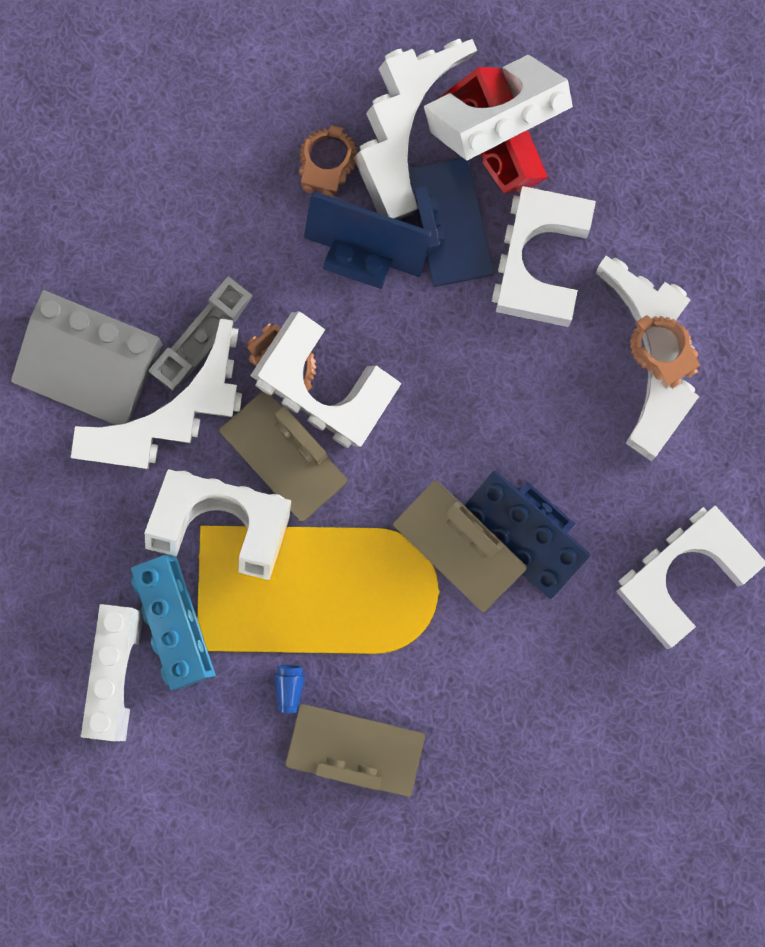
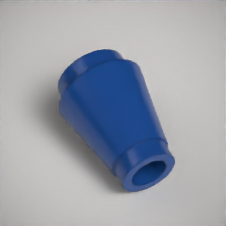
M277 666V673H274L279 712H298L306 676L303 674L302 666Z

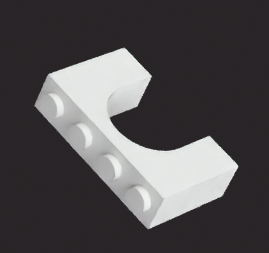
M528 54L503 67L505 78L514 99L495 107L474 108L466 105L449 93L424 106L430 133L465 160H469L572 108L568 80Z
M522 186L520 196L514 195L510 211V214L516 215L514 226L508 224L504 243L510 244L508 255L501 254L498 272L504 273L502 284L495 283L492 302L497 303L496 312L569 327L578 290L542 283L533 278L523 264L522 249L532 237L544 232H555L587 239L596 201Z
M300 311L291 312L250 375L257 380L255 386L268 395H272L274 392L282 397L283 401L281 403L286 408L295 413H298L299 410L309 416L307 421L319 430L323 431L324 428H327L335 434L333 439L346 448H349L350 445L361 447L401 383L378 366H367L345 399L330 406L319 403L308 393L304 385L303 367L307 357L325 329Z
M168 469L145 530V548L177 557L187 526L196 516L207 511H226L237 516L247 528V534L239 555L238 573L270 581L290 518L291 500L285 499L278 494L268 495L260 493L246 486L237 487L225 484L214 478L205 479L193 476L187 471Z
M716 506L708 511L702 507L689 519L693 524L686 531L678 528L666 539L670 545L662 552H659L657 548L654 549L642 560L646 566L638 573L633 569L630 570L618 581L622 587L616 592L666 649L675 646L696 627L674 603L667 591L666 573L669 565L678 555L687 552L707 555L719 565L737 587L744 585L765 566V560Z
M100 604L81 737L126 741L130 709L124 707L125 674L133 644L139 645L143 622L141 612L134 608Z

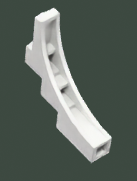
M457 39L445 45V50L435 53L434 50H429L416 57L413 49L403 52L402 49H397L388 53L385 56V61L379 67L389 94L374 99L372 107L366 113L377 139L361 145V150L354 157L378 214L400 220L418 209L410 185L407 162L409 135L414 116L425 93L432 84L449 69L470 59L477 51L473 39L463 43L461 39Z
M605 256L597 268L596 274L615 289L629 307L636 322L646 315L651 319L654 316H657V318L663 316L664 318L670 317L671 320L673 318L676 321L690 302V299L686 297V292L681 287L664 282L661 288L656 291L653 289L654 285L643 276L636 277L630 273L627 265L617 258L610 259L608 256ZM653 326L645 331L642 336L646 350L654 359L660 362H670L677 357L679 345L677 338L671 331L666 328ZM648 371L646 399L638 423L626 444L652 462L699 396L694 393L695 388L682 379V383L674 389L671 387L665 389L661 383L662 380L656 379L652 373L653 371Z
M220 319L215 343L204 366L191 384L173 401L148 416L126 424L107 427L75 426L71 458L149 469L150 463H156L158 445L153 444V438L191 443L192 437L198 438L200 419L194 418L195 412L224 417H233V411L240 412L242 393L236 392L237 385L225 383V378L232 379L234 360L228 359L230 347L236 348L238 329L233 328V320Z

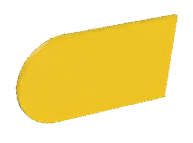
M200 526L197 620L208 651L388 653L401 649L418 638L427 628L434 615L440 593L435 569L432 563L399 532L382 528L286 527L269 581L238 573L239 555L247 534L246 526Z

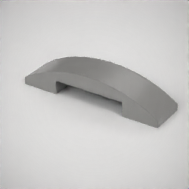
M228 276L208 299L209 304L172 348L168 347L148 372L174 391L209 355L215 343L220 319L233 320L234 324L253 297L252 294Z

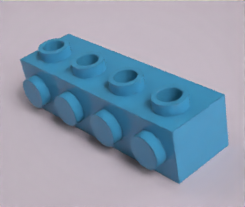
M163 555L131 567L133 574L131 583L135 592L140 596L143 605L141 607V614L146 624L150 626L153 636L151 637V645L154 652L160 657L163 666L161 668V675L165 684L169 685L170 690H176L215 677L216 674L177 557Z

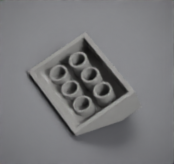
M43 290L30 317L11 382L113 425L129 423L150 376L148 370L156 362L163 344L159 337Z

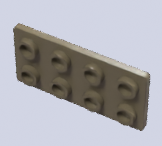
M263 391L219 429L221 435L275 494L291 500L290 511L300 522L306 521L348 483L347 478L328 458L327 452L285 406L281 407L271 395Z
M434 480L393 523V526L482 612H486L527 569V566L438 480Z
M301 704L286 760V767L373 790H382L410 797L413 792L425 734Z

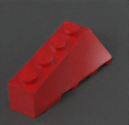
M478 67L437 98L439 99L451 93L470 107L490 108L507 103L514 99V96L502 68ZM528 130L480 154L484 159L483 165L503 193H521L522 186L533 188L548 178Z

